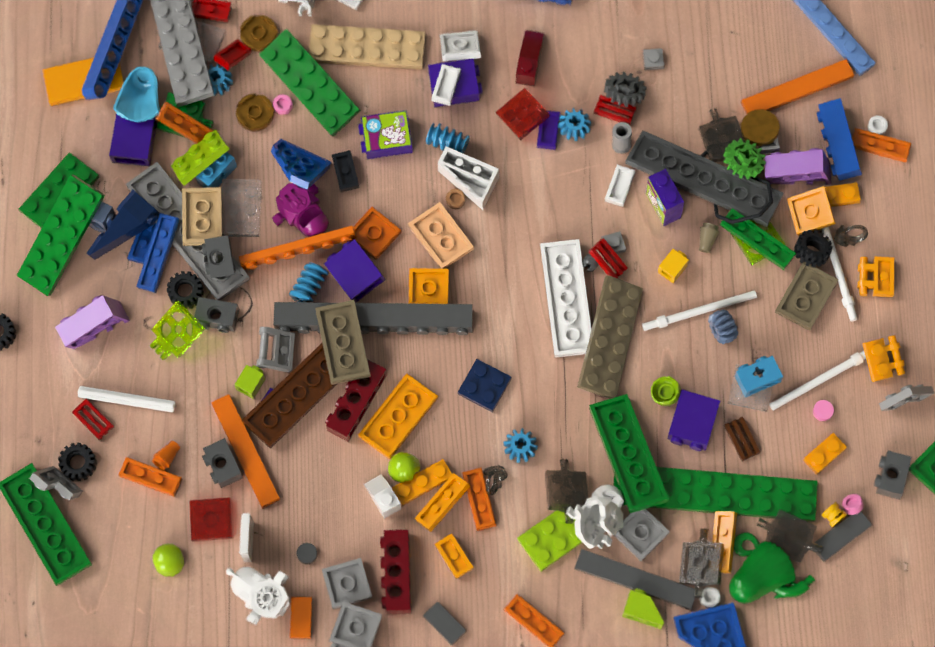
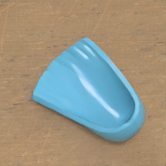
M140 66L129 73L113 107L118 116L126 120L140 122L153 119L159 114L158 80L152 69Z

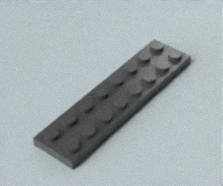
M642 130L625 164L649 175L666 169L676 187L729 211L734 209L744 217L758 214L769 203L767 185L751 178L747 179L745 175L739 178L738 173L732 174L733 170H727V167ZM772 187L773 204L761 217L750 219L765 227L769 225L784 195L783 192Z

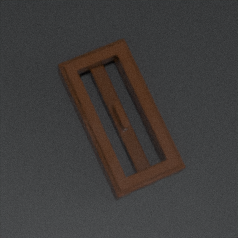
M743 416L733 420L731 423L724 424L741 461L760 454V450ZM738 424H741L754 450L753 452H751ZM733 426L747 452L746 455L743 454L731 429Z

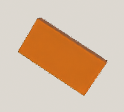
M291 597L290 639H311L312 597Z

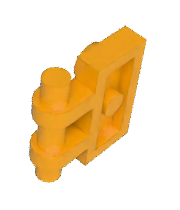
M875 256L873 264H868V257H860V264H858V272H860V281H858L859 295L867 296V289H873V296L893 297L894 257ZM868 272H873V281L868 280Z
M896 335L888 337L890 345L886 346L884 338L862 343L872 382L893 377L891 370L893 368H896L897 376L905 374V362L901 358L899 351L901 346L900 342L897 343ZM887 351L892 352L894 362H889Z

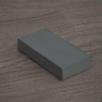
M438 601L423 615L451 646L466 633V630Z

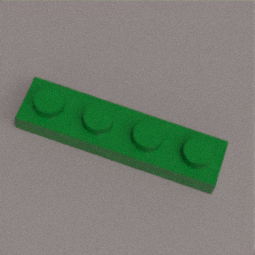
M731 209L725 217L734 220L744 216ZM722 220L720 226L782 270H785L796 255L794 251L750 220L734 224Z

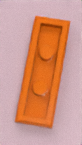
M164 102L156 120L196 144L203 140L207 133L213 131L168 102Z
M858 128L854 129L852 136L854 147L857 150L905 163L907 161L911 147L910 142Z
M128 457L125 458L118 474L121 478L175 497L182 481V477Z
M482 467L462 472L464 481L470 485L467 495L476 530L480 531L496 527Z
M518 594L504 609L507 614L547 647H554L565 634Z

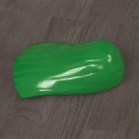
M763 541L746 558L730 581L729 592L733 599L739 603H751L783 585L794 582L796 578L795 569L789 556L779 546L777 547L776 544H772V542Z

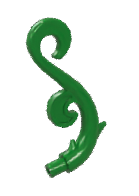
M746 532L735 537L734 551L736 554L745 557L749 556L753 551L745 550L742 547V543L746 540L751 541L755 548L760 544L753 534ZM808 575L803 581L800 580L798 583L791 582L792 586H781L773 590V592L777 593L774 598L800 596L810 589L809 586L815 579Z

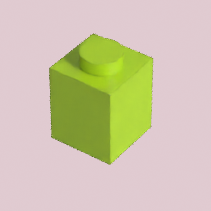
M246 364L234 384L236 390L254 399L266 380L263 370L253 365L250 367Z

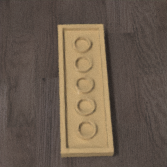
M312 24L309 54L318 63L422 69L425 31Z

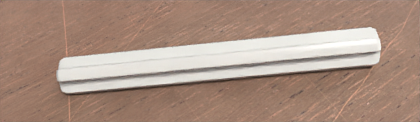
M80 386L78 389V397L165 412H174L176 406L175 401L85 386Z

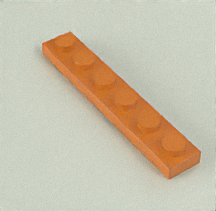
M348 226L238 257L243 269L252 270L261 264L270 265L283 258L288 260L296 257L298 254H311L316 249H329L334 244H345L356 239V234L353 226Z

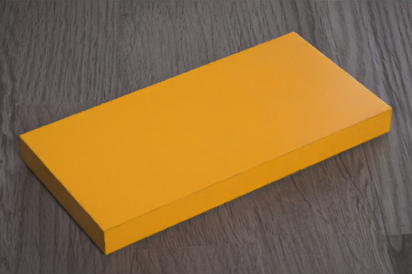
M94 58L42 69L50 106L84 99L82 87ZM120 61L108 93L121 90L124 84Z
M406 373L360 431L358 437L390 460L437 401L438 395Z

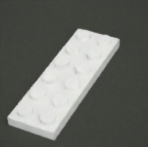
M576 239L540 243L554 356L557 358L586 354L591 334V322L580 241Z

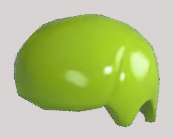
M664 376L653 382L651 397L657 404L671 406L678 401L681 388L674 378Z
M400 452L394 455L388 464L390 477L400 483L413 480L414 474L420 471L419 460L410 453Z
M163 544L157 547L152 558L156 571L165 577L175 576L180 573L185 563L182 551L174 544Z

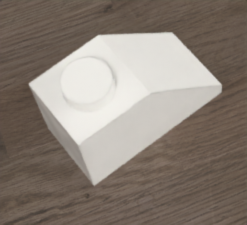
M382 474L364 484L384 519L401 509L398 498Z

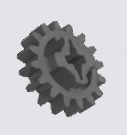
M616 72L615 76L610 75L609 79H606L604 92L607 93V98H611L612 103L617 101L618 106L624 104L625 107H628V104H631L634 107L636 103L641 104V101L644 100L647 87L644 86V81H639V76L634 78L633 73L626 75L623 72L620 75Z

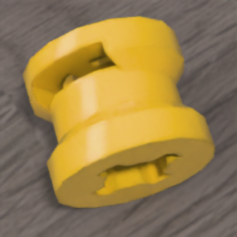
M835 502L821 516L828 519L831 527H834L847 516V513L839 508V504Z

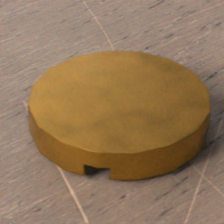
M265 15L250 16L244 20L240 27L241 41L250 47L252 51L256 52L263 51L278 36L276 24Z
M249 94L238 102L236 118L244 129L260 131L271 124L274 118V108L266 96Z
M763 109L749 112L743 117L741 122L743 138L745 140L749 139L750 144L756 143V146H763V144L767 143L771 144L778 137L780 131L777 117L770 111Z

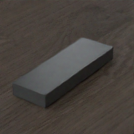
M862 512L850 515L813 543L811 547L821 560L825 562L870 528L872 524Z

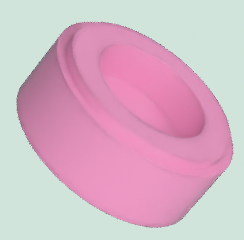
M278 95L273 101L274 110L278 114H288L293 108L292 100L287 95Z
M826 400L818 401L813 408V415L819 421L829 420L834 413L833 405Z
M850 494L842 501L844 511L850 515L858 514L864 507L862 498L857 494Z

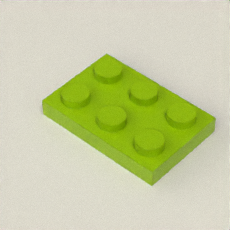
M215 129L207 133L198 144L192 145L183 156L176 158L170 166L180 182L185 186L226 153L229 147Z
M567 503L517 538L540 572L583 543L575 534V519L570 518L566 514L569 507Z

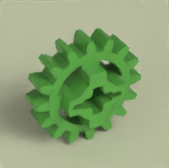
M740 138L738 142L733 140L726 147V151L723 154L725 157L723 162L729 164L727 170L732 169L733 175L738 173L739 178L745 175L747 179H750L751 176L755 178L764 169L763 166L766 162L763 159L765 155L760 154L762 149H757L756 143L751 145L749 139L743 142L742 138Z

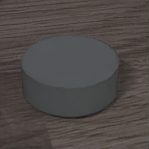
M311 543L301 544L297 549L298 560L303 564L313 563L317 558L315 546Z

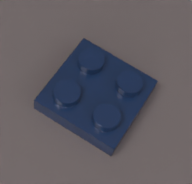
M476 359L457 393L493 413L512 377Z

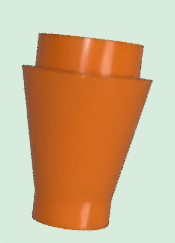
M171 440L169 444L153 455V464L163 471L169 468L180 446Z

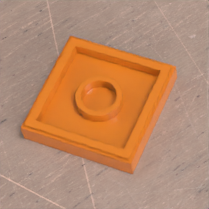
M371 207L353 226L356 234V239L353 240H356L363 250L375 260L402 233L400 228L374 207Z

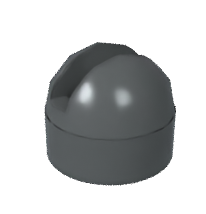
M589 254L582 261L583 268L589 267L587 271L590 272L594 271L599 265Z

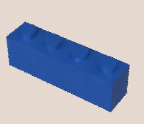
M841 98L818 104L820 111L816 112L819 123L823 122L825 128L821 129L824 141L828 140L829 143L826 151L828 157L833 158L834 162L831 165L833 176L837 175L839 181L862 175Z

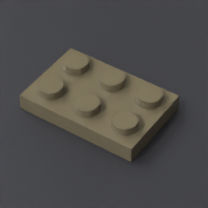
M803 262L775 313L810 331L839 279L816 267H812L810 264L806 266V262Z

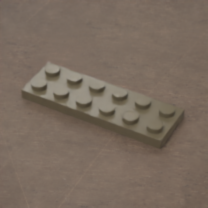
M609 275L605 276L577 385L578 388L608 399L617 396L643 288Z

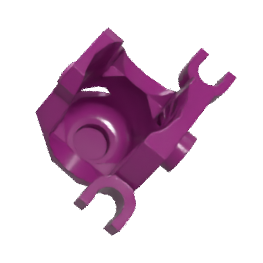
M288 183L279 191V196L276 197L279 213L272 217V221L277 227L286 219L290 226H295L306 237L325 233L328 229L329 220L319 207L320 201L315 196L319 193L318 187L313 184L308 189H303L294 183Z

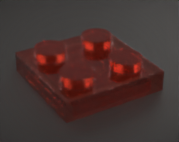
M526 88L522 89L496 111L497 116L520 141L550 117L549 113Z
M230 497L189 500L192 542L232 539Z

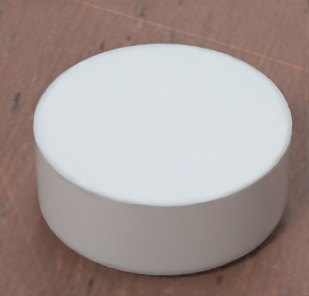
M874 116L869 120V132L880 135L886 132L888 122L884 117Z
M706 587L701 591L700 602L704 607L713 608L719 604L721 596L716 588Z

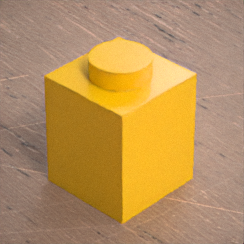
M672 249L659 265L658 273L674 284L688 266L689 259H687V256L682 251Z

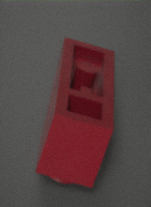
M525 30L516 70V84L535 86L544 33Z

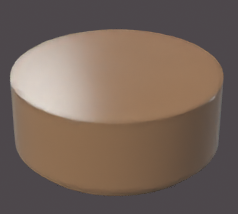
M460 189L450 190L446 195L447 205L452 209L462 208L465 204L464 192Z

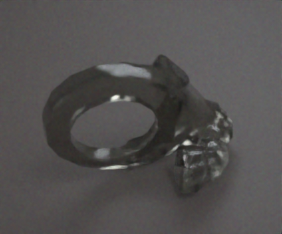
M841 225L836 231L834 240L837 244L844 247L848 245L855 246L856 243L867 238L868 230L862 225H852L846 228L844 225ZM852 229L863 230V233L859 236L848 235V232Z
M490 466L483 470V473L487 475V494L494 495L498 488L502 487V481L508 477V472L505 471L503 466ZM492 475H493V477H494L493 485H492L491 489H489L490 480H491V477H492Z

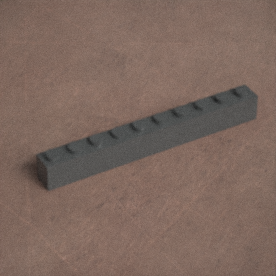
M274 302V328L288 332L298 331L302 334L310 333V331H318L320 333L315 308L336 303ZM355 303L361 334L377 332L384 335L389 334V332H397V334L406 335L409 332H417L419 335H427L429 332H435L438 335H447L448 333L468 335L473 330V304Z

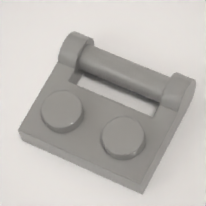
M260 327V352L256 366L291 372L295 333L270 327ZM269 336L273 337L271 360H267Z

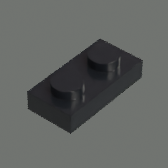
M351 151L332 154L340 192L358 189L359 183Z

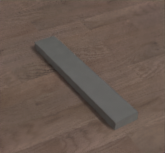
M581 549L575 565V570L632 590H643L647 592L646 595L691 610L698 591L697 589Z

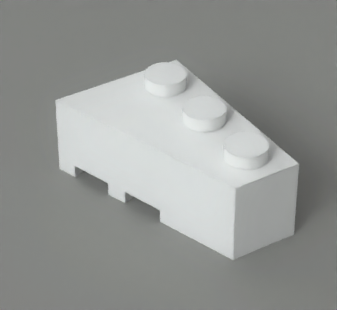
M447 146L438 161V171L483 210L499 179V169Z

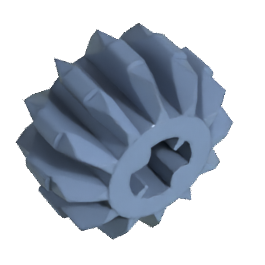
M724 309L718 310L709 316L708 322L711 333H713L714 338L719 343H730L737 338V326L729 311Z

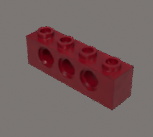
M368 359L371 377L348 381L345 387L347 391L343 397L340 396L335 404L336 410L333 414L330 413L325 421L328 432L349 442L387 376V370L384 367ZM363 379L370 380V383L366 386H362L360 384V381ZM353 396L360 397V400L356 403L350 401ZM343 413L351 415L347 420L341 419L340 416Z
M408 529L384 530V536H380V548L384 549V556L380 558L381 569H385V576L381 577V589H385V597H381L382 609H386L387 615L411 614ZM393 548L400 549V554L397 556H391L389 552ZM393 568L401 570L398 576L390 575V571ZM394 588H399L402 591L397 597L390 594Z

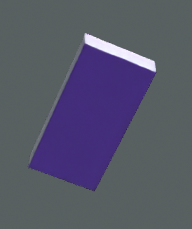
M541 110L537 148L556 150L560 112Z

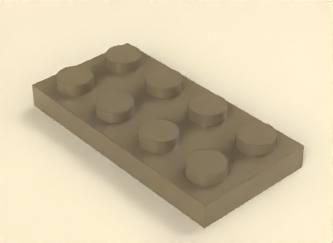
M350 300L315 308L331 385L371 377L355 301Z

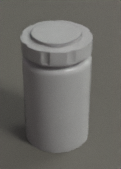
M619 122L612 129V148L617 153H626L631 148L632 129L629 124Z

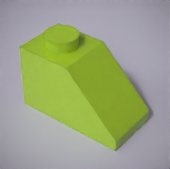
M630 590L622 617L662 630L664 621L651 597L646 595L647 592L643 590Z

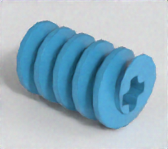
M434 123L431 125L426 137V144L430 145L433 142V147L437 148L440 145V150L442 151L447 146L464 154L470 135L463 139V132L456 136L455 129L448 133V126L441 130V123L437 127H434Z
M309 262V264L304 266L305 270L301 271V277L297 278L298 284L293 285L294 291L289 293V296L296 302H313L314 300L310 295H317L318 293L314 288H321L317 282H324L325 279L321 275L329 274L320 265Z

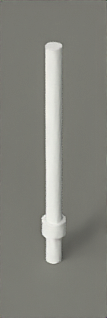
M828 226L821 230L824 233L823 236H828V241L832 242L831 246L833 247L830 259L836 278L839 279L838 284L843 296L842 303L844 308L847 309L850 321H856L858 317L854 308L855 301L853 296L850 295Z
M754 290L666 317L662 315L656 317V320L642 323L644 331L657 327L664 328L670 323L755 299L757 294Z
M857 352L851 355L850 359L771 402L769 404L771 409L774 411L848 368L860 365L866 359L865 352Z

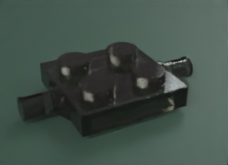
M714 108V110H709L712 121L699 126V132L709 160L718 162L725 160L723 154L726 151V147L733 140L737 142L740 138H742L743 142L745 140L736 116L720 118L717 108Z
M561 459V470H546L547 505L548 510L564 512L565 523L572 524L574 520L566 514L568 507L571 506L573 510H575L577 504L582 507L588 498L586 472L569 470L568 459H565V461Z
M779 509L776 518L771 523L760 518L756 525L768 530L766 542L776 544L777 547L779 546L781 550L787 553L791 560L800 564L804 555L809 550L821 555L822 551L820 550L824 548L813 543L816 525Z
M705 528L700 529L699 541L683 542L679 583L694 585V598L698 599L703 598V586L721 585L724 544L709 542V529Z

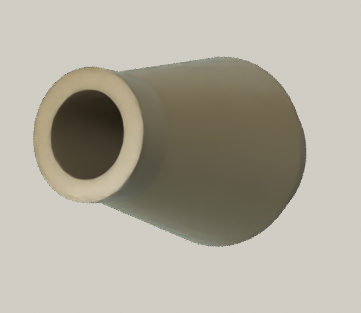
M703 223V227H700L699 251L711 252V248L719 234V226Z

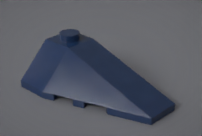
M132 190L116 209L119 212L116 217L109 219L107 222L106 232L98 235L87 251V254L94 260L98 259L155 224L160 213L136 191Z

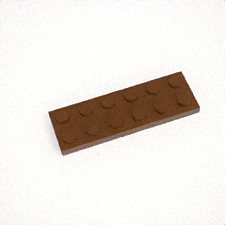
M323 343L242 419V423L270 449L337 385H331Z

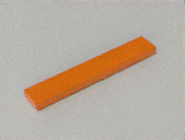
M844 59L742 99L741 105L746 114L754 110L763 109L770 111L854 78V73L847 59Z
M228 394L211 402L261 507L264 508L279 501L280 498L242 423L230 395Z

